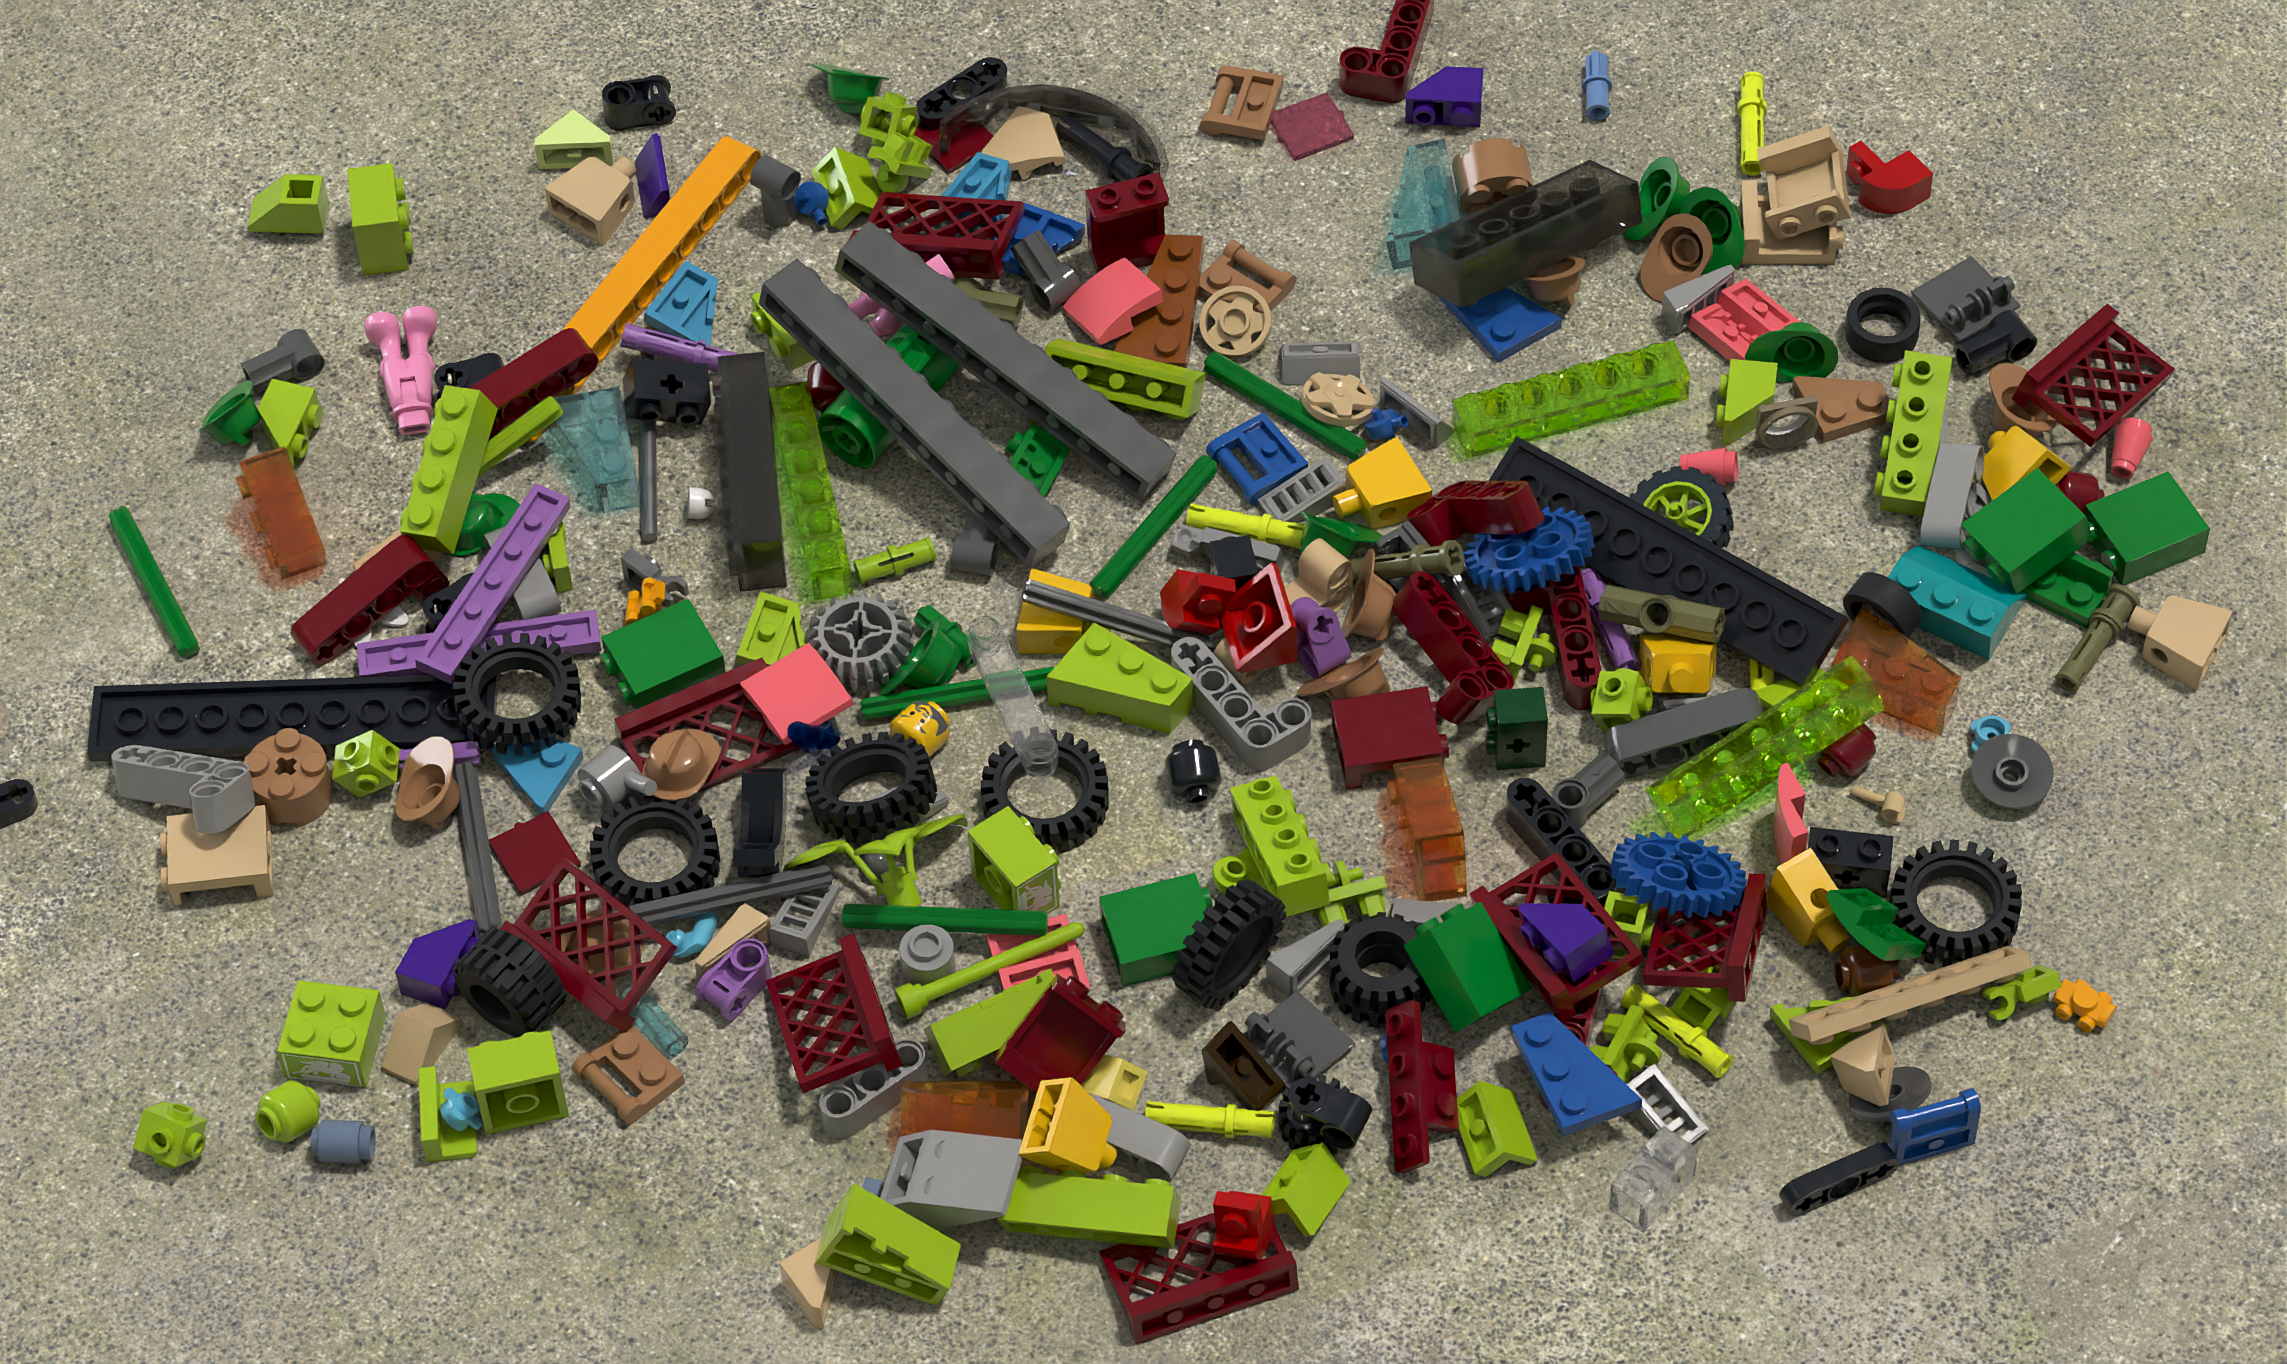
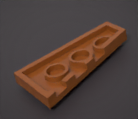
M1164 236L1147 274V277L1161 289L1164 302L1131 317L1133 330L1119 337L1113 351L1188 368L1205 247L1203 236Z

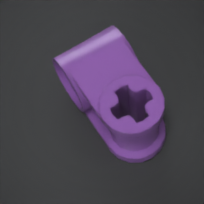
M1301 597L1291 604L1290 607L1297 626L1298 658L1311 677L1317 679L1351 658L1349 645L1343 636L1338 616L1334 611L1327 607H1320L1316 601L1309 597Z
M744 939L736 943L713 968L709 969L701 977L695 989L696 998L704 1002L709 1001L721 1010V1016L727 1021L736 1019L745 1010L750 1001L767 986L766 980L772 977L770 962L764 944L756 939ZM750 963H758L754 967H744Z

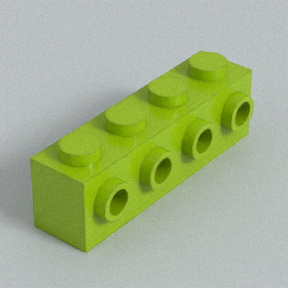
M1060 338L1045 345V352L1050 358L1062 367L1072 370L1079 380L1091 389L1104 394L1109 402L1114 400L1126 403L1127 408L1138 411H1148L1149 409L1163 412V416L1176 420H1185L1199 411L1206 376L1205 372Z
M1905 350L1903 364L1895 363L1892 387H1898L1899 392L1897 400L1889 399L1886 423H1892L1893 429L1891 436H1883L1880 459L1887 460L1885 473L1877 472L1874 491L1875 496H1882L1880 510L1922 517L1924 515L1938 454L1953 357Z
M445 385L441 398L435 404L433 425L430 434L424 440L422 461L419 470L413 476L410 500L407 508L403 510L400 519V532L403 535L411 536L424 550L454 554L498 410L480 390Z
M1277 775L1259 778L1252 782L1229 788L1234 821L1269 892L1285 904L1286 908L1283 911L1286 912V917L1330 905L1328 887L1334 886L1331 869L1327 862H1320L1321 855L1317 841L1314 837L1308 838V828L1303 814L1295 813L1296 805L1291 790L1283 789Z
M1021 1166L1006 1215L997 1218L1006 1232L1174 1249L1181 1198L1169 1182L1161 1179H1146L1145 1184L1128 1182L1129 1180L1126 1177L1113 1174L1103 1175V1179L1086 1178V1174L1073 1170H1063L1061 1175L1045 1174L1043 1169L1037 1167Z

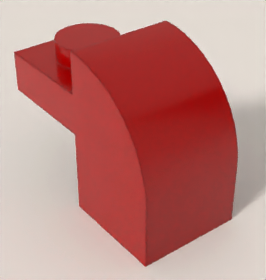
M1861 140L1849 147L1846 172L1853 183L1860 185L1858 202L1865 208L1883 214H1897L1908 211L1930 198L1933 172L1910 150L1884 163Z
M1177 569L1160 591L1162 613L1167 625L1170 628L1204 635L1216 633L1220 629L1218 615L1236 593L1235 579Z
M1229 1190V1193L1217 1191L1213 1202L1217 1230L1212 1245L1214 1252L1220 1255L1261 1260L1266 1253L1275 1225L1272 1197Z

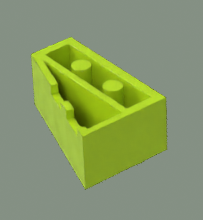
M1096 623L1089 627L1046 677L1048 705L1061 707L1063 703L1085 709V714L1097 716L1098 712L1121 717V722L1168 734L1172 733L1194 707L1193 678Z
M1052 969L1043 971L1036 977L1009 987L1001 993L975 1003L924 1028L925 1035L943 1074L946 1075L956 1071L958 1077H962L982 1067L979 1059L992 1053L996 1058L997 1051L1055 977Z
M853 1183L827 1217L815 1263L936 1306L950 1290L961 1244Z

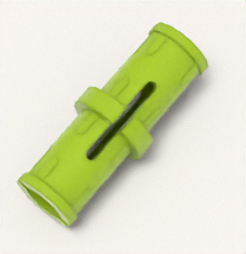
M926 537L923 540L896 547L894 544L886 546V551L859 560H853V566L859 583L863 584L893 573L897 577L904 574L903 570L930 561H936V553L930 537ZM908 554L911 555V557L899 560L881 567L878 565L880 563L890 561Z

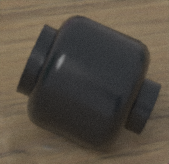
M1193 739L1177 743L1172 747V752L1165 759L1166 773L1172 793L1175 796L1187 798L1188 803H1200L1210 799L1211 792L1216 790L1222 783L1217 754L1213 747L1204 745L1202 740Z

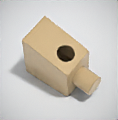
M623 156L612 166L605 164L596 157H588L544 188L548 211L594 241L604 245L634 206L635 198L630 179L637 173V169L628 158Z
M2172 595L2166 598L2158 614L2136 606L2127 628L2146 636L2142 653L2145 661L2198 691L2228 635L2233 611Z

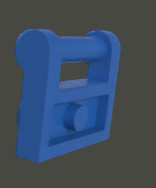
M1264 412L1215 438L1206 447V454L1224 467L1242 488L1244 498L1252 506H1257L1259 498L1308 467V462ZM1239 447L1263 477L1255 480L1231 453V450Z
M1974 1088L1960 1091L1959 1096L1909 1111L1905 1108L1891 1111L1890 1117L1893 1127L1889 1146L1899 1160V1165L1975 1144L1981 1113V1104L1977 1092Z

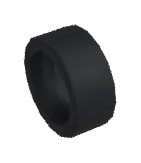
M1872 288L1861 292L1851 301L1847 310L1845 323L1846 341L1851 349L1864 359L1875 362H1893L1904 358L1905 350L1912 351L1917 343L1921 323L1920 310L1914 300L1902 291L1891 288ZM1872 314H1887L1902 321L1906 328L1901 333L1893 336H1879L1865 330L1861 326L1860 321Z
M1863 573L1843 598V607L1849 618L1870 637L1890 646H1902L1923 620L1922 610L1912 595L1897 582L1878 573Z

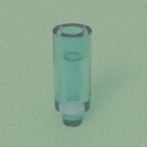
M632 986L624 990L621 995L622 999H624ZM645 992L630 1015L636 1019L634 1021L635 1025L655 1048L667 1059H672L686 1048L689 1041L688 1037L652 996Z

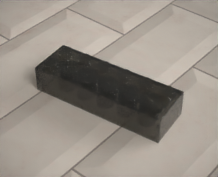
M1588 160L1409 242L1414 284L1456 306H1471L1478 299L1491 293L1501 292L1508 285L1523 278L1533 277L1540 270L1553 264L1563 263L1567 261L1568 257L1583 250L1593 249L1598 243L1613 236L1623 235L1628 229L1643 223L1638 181L1597 162Z
M755 352L717 356L719 372L711 373L713 395L720 396L715 397L714 413L716 427H719L717 428L718 435H716L718 457L721 458L719 475L723 493L721 499L723 519L725 521L724 536L730 577L738 576L740 592L787 587L771 398L765 353Z

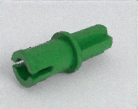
M931 605L920 607L914 617L916 625L925 630L935 618L941 617L940 630L963 651L960 661L967 668H973L981 661L985 654L984 647L966 635L958 622H950Z

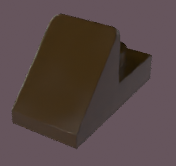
M1232 1021L1227 1022L1201 1050L1208 1083L1210 1085L1225 1083L1247 1110H1262L1285 1085L1283 1080Z

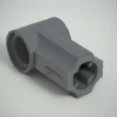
M768 155L762 156L755 163L751 171L750 183L752 186L760 189L765 223L773 228L790 226L797 218L794 194L799 187L801 174L799 171Z
M1040 230L1032 233L1010 248L1032 282L1030 285L1032 295L1044 311L1051 312L1068 301L1081 287L1076 273L1067 264H1061Z
M294 329L279 339L277 347L241 363V367L246 379L253 381L252 391L257 394L266 390L272 379L286 381L294 376L298 380L311 379L322 371L325 360L307 331Z
M970 510L962 536L957 535L953 544L951 570L992 576L997 561L998 537Z
M1599 754L1573 778L1562 779L1557 782L1553 787L1552 798L1580 829L1587 822L1588 814L1625 782V774L1620 769L1618 762L1608 754L1606 756Z

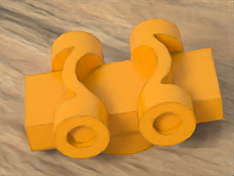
M648 577L642 581V593L639 591L628 593L624 626L660 611L665 596L664 582Z
M2065 979L2061 984L2062 987L2058 988L2052 997V1001L2058 1004L2055 1014L2064 1021H2068L2073 1013L2079 1015L2081 1018L2077 1022V1026L2086 1033H2091L2096 1025L2104 1029L2117 1009V1006L2112 1004V997L2103 991L2097 994L2082 979H2077L2075 983Z

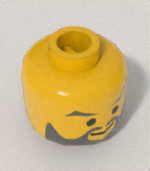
M915 701L891 721L890 732L892 737L895 733H900L904 735L905 740L909 737L916 739L917 745L922 744L930 757L948 741L950 720L945 711L936 703L931 701L927 703Z

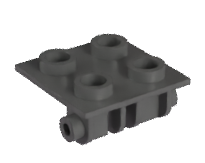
M1972 256L1911 291V294L1958 341L1986 328L1990 321L1999 313L2006 310L2015 311L2021 306L2011 296V291L2015 289L2013 280L2009 276L1993 278Z
M1298 991L1294 992L1267 1015H1259L1257 1012H1253L1245 1021L1248 1030L1244 1033V1036L1285 1083L1284 1087L1288 1090L1291 1083L1300 1078L1311 1075L1314 1079L1355 1045L1351 1038Z

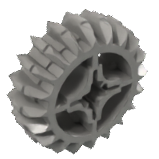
M863 590L860 597L853 598L847 591L845 600L839 601L832 597L830 607L819 605L818 616L810 617L809 629L805 633L806 644L809 643L817 651L843 686L850 685L854 693L859 686L866 685L872 691L876 682L885 685L889 681L890 675L899 672L902 663L907 664L910 661L909 653L914 648L913 638H911L913 636L912 625L907 621L904 609L897 610V605L893 599L884 603L880 593L871 599L868 598V595Z

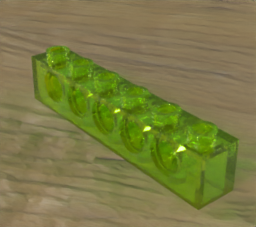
M1674 340L1660 344L1653 343L1638 350L1616 353L1608 358L1589 363H1579L1571 368L1552 373H1542L1530 379L1515 383H1505L1496 388L1478 393H1467L1459 398L1452 399V425L1468 459L1509 448L1516 436L1531 442L1686 400L1689 397L1690 373Z
M804 381L769 388L772 417L814 601L846 595L847 591L853 594L849 558L808 382Z
M1852 655L1645 788L1658 818L1674 838L1680 839L1683 835H1692L1777 780L1780 765L1788 763L1791 769L1797 767L1885 710L1874 681Z

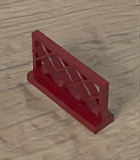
M882 192L866 223L870 221L878 228L884 230L888 228L895 241L907 250L917 253L925 263L940 254L954 277L999 280L1003 272L1001 259L1025 212V207L1021 201ZM888 206L904 207L890 215L885 213ZM929 209L939 210L924 218L920 215V213ZM965 211L974 212V214L961 220L955 217ZM999 214H1009L1008 217L995 223L991 220V218ZM911 217L915 220V222L900 229L896 226V224ZM945 220L951 223L937 231L931 228ZM982 222L986 225V227L971 234L967 231V229ZM853 230L849 240L858 232V230ZM921 231H924L927 235H915V234H917V233H919V232H921ZM958 233L962 236V238L951 237ZM992 236L997 238V240H986Z
M2106 304L2026 372L2011 399L2022 408L2032 401L2089 447H2092L2172 376L2175 368L2116 324L2114 321L2119 312L2109 304ZM2113 338L2125 348V351L2111 350L2109 340ZM2089 358L2104 360L2106 369L2091 367ZM2114 361L2129 363L2131 372L2116 370ZM2140 365L2149 366L2158 375L2143 374ZM2069 376L2083 377L2085 386L2071 385ZM2094 379L2108 380L2111 389L2096 388ZM2120 382L2134 384L2136 393L2122 391ZM2046 394L2063 395L2065 404L2056 403ZM2074 396L2089 398L2091 407L2077 406ZM2100 400L2114 401L2116 410L2102 409ZM2079 417L2094 419L2096 429L2092 431L2080 421Z
M763 657L614 718L615 736L621 748L625 749L641 775L647 758L638 755L634 747L648 740L655 742L662 734L671 733L684 725L726 738L713 772L709 774L706 782L698 792L738 776L746 768H757L804 748L801 737L786 745L783 743L774 745L764 742L763 739L768 726L762 713L746 708L749 699L745 696L740 683L767 667ZM720 710L735 713L736 716L730 730L710 724L713 713ZM742 716L763 723L757 739L736 732ZM732 740L753 747L749 758L738 761L726 757ZM655 797L656 802H661V799Z
M1557 852L1491 892H1488L1482 885L1469 893L1473 905L1481 901L1526 979L1561 1022L1576 1014L1573 1004L1644 962L1643 955ZM1557 869L1561 873L1559 885L1540 884L1541 878L1553 870ZM1514 894H1527L1524 903H1534L1536 895L1555 896L1553 904H1562L1564 897L1581 898L1583 900L1582 905L1588 911L1591 909L1592 912L1590 913L1606 928L1612 948L1624 949L1628 955L1616 962H1602L1590 971L1588 979L1572 987L1568 982L1569 977L1562 970L1557 973L1549 966L1543 956L1542 949L1539 946L1534 948L1527 938L1521 935L1519 927L1523 923L1517 909L1518 906H1506L1503 901Z
M564 857L561 858L515 923L512 924L506 920L500 928L518 936L533 946L555 969L566 991L604 1022L625 1033L636 1020L630 1013L678 948ZM568 873L572 874L575 877V894L559 897L560 883ZM585 886H587L590 890L585 891ZM601 897L603 915L586 919V900ZM576 903L577 921L561 925L560 906ZM612 907L618 912L612 913ZM550 909V928L535 930L530 926L540 911ZM628 919L630 937L614 941L613 922ZM603 924L604 943L588 947L587 928ZM640 929L646 934L640 935ZM577 931L578 949L563 952L561 934ZM656 941L662 946L651 961L641 963L640 944ZM631 946V965L615 969L614 950ZM604 952L605 971L590 974L588 956ZM578 958L579 964H577L573 959ZM632 974V988L622 1000L616 995V978ZM606 980V986L603 985L600 981Z
M1749 873L1740 905H1734L1732 912L1723 910L1721 916L1709 912L1707 918H1703L1692 912L1691 917L1688 918L1682 911H1676L1674 915H1670L1668 909L1661 907L1642 974L1643 985L1728 989L1729 1001L1746 1002L1768 911L1766 874ZM1679 919L1687 921V923L1678 927L1671 924ZM1722 920L1729 923L1719 929L1713 926V924ZM1698 931L1705 934L1697 939L1689 936ZM1673 942L1681 944V946L1672 950L1665 947ZM1717 943L1723 946L1713 952L1707 949ZM1692 954L1700 957L1689 963L1683 960V958ZM1668 965L1676 968L1671 971H1657ZM1711 966L1720 971V973L1701 972Z
M854 933L839 939L841 951L766 980L803 1094L881 1062L884 1063L887 1072L903 1066L867 961ZM839 967L841 968L832 981L821 979L824 973ZM791 986H800L793 996L779 994V991ZM812 989L824 991L817 1001L806 999ZM836 994L848 996L841 1006L830 1004ZM798 1009L809 1011L802 1022L790 1020ZM821 1014L832 1016L826 1027L814 1025ZM846 1019L857 1022L850 1032L838 1030ZM806 1035L818 1037L810 1048L799 1046ZM830 1040L841 1042V1045L834 1054L823 1051ZM854 1045L869 1049V1051L855 1057H847ZM815 1061L826 1064L822 1070L806 1076V1073Z
M1214 1213L1177 1225L1174 1245L1179 1246L1180 1249L1174 1259L1155 1254L1158 1247L1118 1244L1100 1250L1101 1262L1128 1319L1130 1332L1135 1343L1138 1344L1299 1290L1296 1261L1291 1251L1286 1250L1275 1225L1268 1249L1274 1250L1276 1255L1261 1260L1216 1254L1212 1245L1197 1241L1196 1238L1201 1232L1207 1230L1217 1232ZM1189 1250L1208 1256L1202 1268L1183 1263ZM1126 1257L1140 1260L1133 1273L1116 1268L1114 1261ZM1217 1259L1236 1265L1234 1269L1219 1274L1211 1272ZM1149 1263L1168 1269L1161 1282L1142 1276ZM1176 1273L1195 1278L1194 1282L1180 1287L1170 1285ZM1136 1286L1154 1292L1152 1296L1135 1302H1131L1130 1295Z

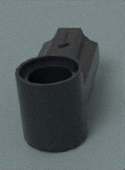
M2006 310L1996 315L1986 329L1954 343L1953 352L1962 371L1973 374L2005 358L2014 362L2025 358L2036 347L2037 338L2015 311Z

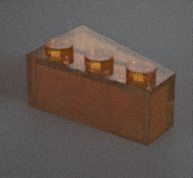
M1862 605L1833 660L1830 672L1832 676L1847 684V697L1849 701L1940 736L1957 706L1961 677L1864 605Z
M1437 757L1393 764L1394 781H1387L1390 806H1394L1397 830H1402L1403 851L1409 859L1417 900L1434 902L1467 897L1464 830L1442 758Z

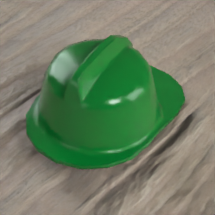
M812 63V67L826 72L829 98L837 104L841 111L846 113H862L867 98L879 96L882 82L889 81L890 79L867 75L834 65Z
M1667 156L1659 157L1645 170L1637 192L1623 219L1622 232L1625 238L1631 241L1641 240L1648 236L1655 228L1662 226L1665 220L1680 213V206L1685 197L1690 193V183L1679 175L1678 166L1674 159Z
M1702 187L1694 189L1683 200L1679 214H1689L1699 218L1711 234L1713 254L1710 263L1703 273L1707 274L1727 265H1732L1736 269L1743 259L1745 250L1742 218L1739 209L1729 200L1726 194L1716 188Z
M1793 322L1785 325L1781 330L1770 331L1757 337L1749 345L1745 354V360L1778 363L1776 382H1793V378L1797 376L1826 378L1835 370L1838 363V349L1833 340L1822 334L1812 324Z
M247 380L240 383L222 396L207 412L199 431H206L223 446L233 442L245 446L252 440V429L261 419L251 395L254 386L253 381Z
M472 492L454 554H446L450 556H466L485 549L483 535L505 527L520 504L505 494L490 493L478 495Z
M1300 511V515L1306 518L1301 535V554L1311 542L1321 538L1349 559L1361 542L1376 543L1383 537L1379 532L1357 523L1317 517Z
M941 617L935 618L923 631L913 650L909 653L910 661L907 664L902 663L899 672L889 676V681L882 685L880 689V695H886L901 682L923 689L940 686L950 678L962 657L963 651L940 630Z

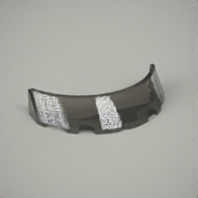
M1020 85L998 89L963 103L939 122L940 151L948 153L952 140L959 131L981 128L989 123L995 113L1003 109H1016L1020 106L1059 118L1070 113L1080 122L1123 129L1133 134L1136 138V153L1138 157L1153 165V173L1159 172L1163 183L1169 167V161L1163 144L1142 117L1111 97L1078 87L1066 85Z

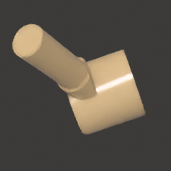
M1858 786L1853 787L1851 792L1853 796L1882 807L1880 816L1884 821L1891 824L1902 823L1906 809L1904 807L1905 800L1901 793L1891 791L1884 796Z

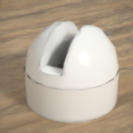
M689 487L687 519H705L714 512L715 508L705 507V502L715 501L711 492L703 488Z

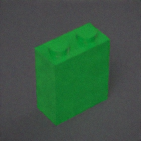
M2038 468L1961 523L1966 538L1962 544L1967 553L1975 561L1982 559L1988 565L1987 571L1999 586L2006 584L2015 594L2021 592L2093 538L2087 517Z
M2169 471L2086 504L2084 515L2087 517L2093 537L2087 544L2094 546L2101 556L2102 564L2114 573L2113 575L2123 586L2205 553L2210 528Z
M689 599L601 637L604 653L600 654L599 658L603 669L608 677L615 675L619 682L616 684L617 690L623 703L626 706L632 704L635 710L726 672L723 654Z
M1196 873L1099 896L1100 920L1122 987L1175 974L1173 966L1179 961L1176 958L1178 951L1186 948V945L1183 944L1185 937L1194 933L1195 930L1192 926L1196 920L1199 922L1205 917L1203 911L1208 905L1213 908L1209 890L1207 887L1200 888Z
M1481 901L1467 909L1464 908L1462 903L1454 906L1440 915L1443 920L1441 923H1439L1436 917L1424 922L1414 929L1417 937L1403 945L1455 1033L1495 1012L1532 989Z

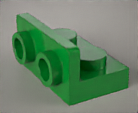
M1031 423L1022 434L1016 431L1004 448V451L1009 454L1007 458L1010 460L1012 467L1024 478L1030 479L1037 486L1043 497L1047 494L1071 450L1034 423Z
M2073 552L2021 592L2027 594V600L2087 628L2089 626V616L2094 609L2100 608L2106 599L2105 593L2112 584L2114 573L2101 563L2091 561Z

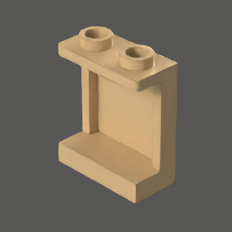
M1829 125L1757 148L1758 161L1767 175L1770 210L1765 212V218L1778 240L1851 218L1843 151Z
M1757 180L1741 181L1739 211L1742 218V231L1745 241L1742 264L1835 263L1836 249H1843V226H1836L1835 222L1831 225L1778 240L1765 218V212L1770 210L1769 195H1758Z
M265 805L255 806L230 828L213 834H203L196 830L193 813L166 816L167 833H160V846L163 858L167 857L168 867H161V882L163 891H170L174 905H183V892L254 884L257 898L274 896L272 828Z

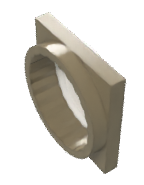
M1816 395L1758 406L1755 434L1756 448L1768 447L1774 450H1784L1796 447L1814 437L1818 427L1816 418L1818 400ZM1800 415L1796 421L1787 426H1772L1773 423L1784 417Z

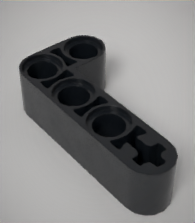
M1519 778L1509 784L1506 794V820L1510 827L1540 861L1557 852L1604 908L1609 891L1617 892L1618 887L1615 886L1617 879L1611 878V864L1537 781L1530 778ZM1568 860H1578L1579 862H1571ZM1555 869L1551 874L1560 882L1561 873ZM1594 888H1601V889H1604V890H1603V891H1597V890H1594ZM1547 896V904H1553L1555 896ZM1564 897L1562 904H1582L1583 900L1581 898Z

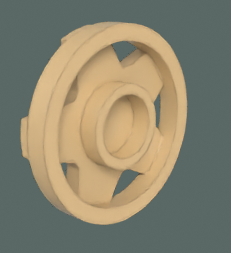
M1229 286L1218 290L1205 302L1200 313L1199 326L1203 339L1213 351H1217L1229 358H1243L1252 355L1267 341L1272 329V314L1265 299L1255 290L1245 286ZM1237 294L1232 303L1220 300L1226 296ZM1255 300L1262 306L1264 314L1253 311ZM1210 314L1215 320V325L1207 331V318ZM1261 333L1257 340L1252 343V336ZM1230 342L1234 350L1222 348L1220 345Z
M1320 372L1315 373L1304 384L1301 394V402L1308 413L1322 422L1335 426L1348 427L1360 425L1371 417V411L1374 408L1375 398L1372 393L1361 383V379L1351 374L1343 376L1338 374H1322ZM1353 410L1363 411L1359 414L1352 415Z

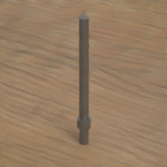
M640 351V359L655 360L654 355ZM641 421L642 540L647 543L655 542L658 539L656 421Z

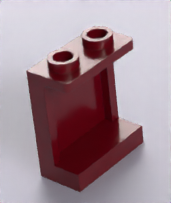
M1159 172L1085 190L1088 250L1096 272H1100L1124 257L1136 268L1152 265L1166 235L1164 207L1169 205V197Z
M1427 686L1331 701V726L1346 790L1362 788V774L1431 763L1434 775L1443 774V759L1449 758V746L1446 734L1439 735L1437 725H1441V715L1437 710V701L1431 702Z
M1057 973L997 1051L995 1063L1036 1093L1040 1082L1043 1080L1071 1077L1081 1085L1117 1038L1121 1039L1126 1032V1023L1122 1021L1124 1015L1109 1002L1103 1001L1100 1005L1087 995L1089 989L1073 976L1065 979Z

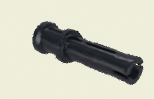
M1067 113L1060 118V120L1070 126V129L1057 122L1055 128L1057 134L1100 163L1104 174L1110 179L1117 178L1120 181H1125L1154 173V169L1149 164H1140L1132 158V154L1127 148L1114 147L1077 120L1074 115Z

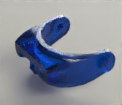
M835 716L819 726L795 721L787 728L788 737L797 746L812 754L819 750L830 749L841 740Z

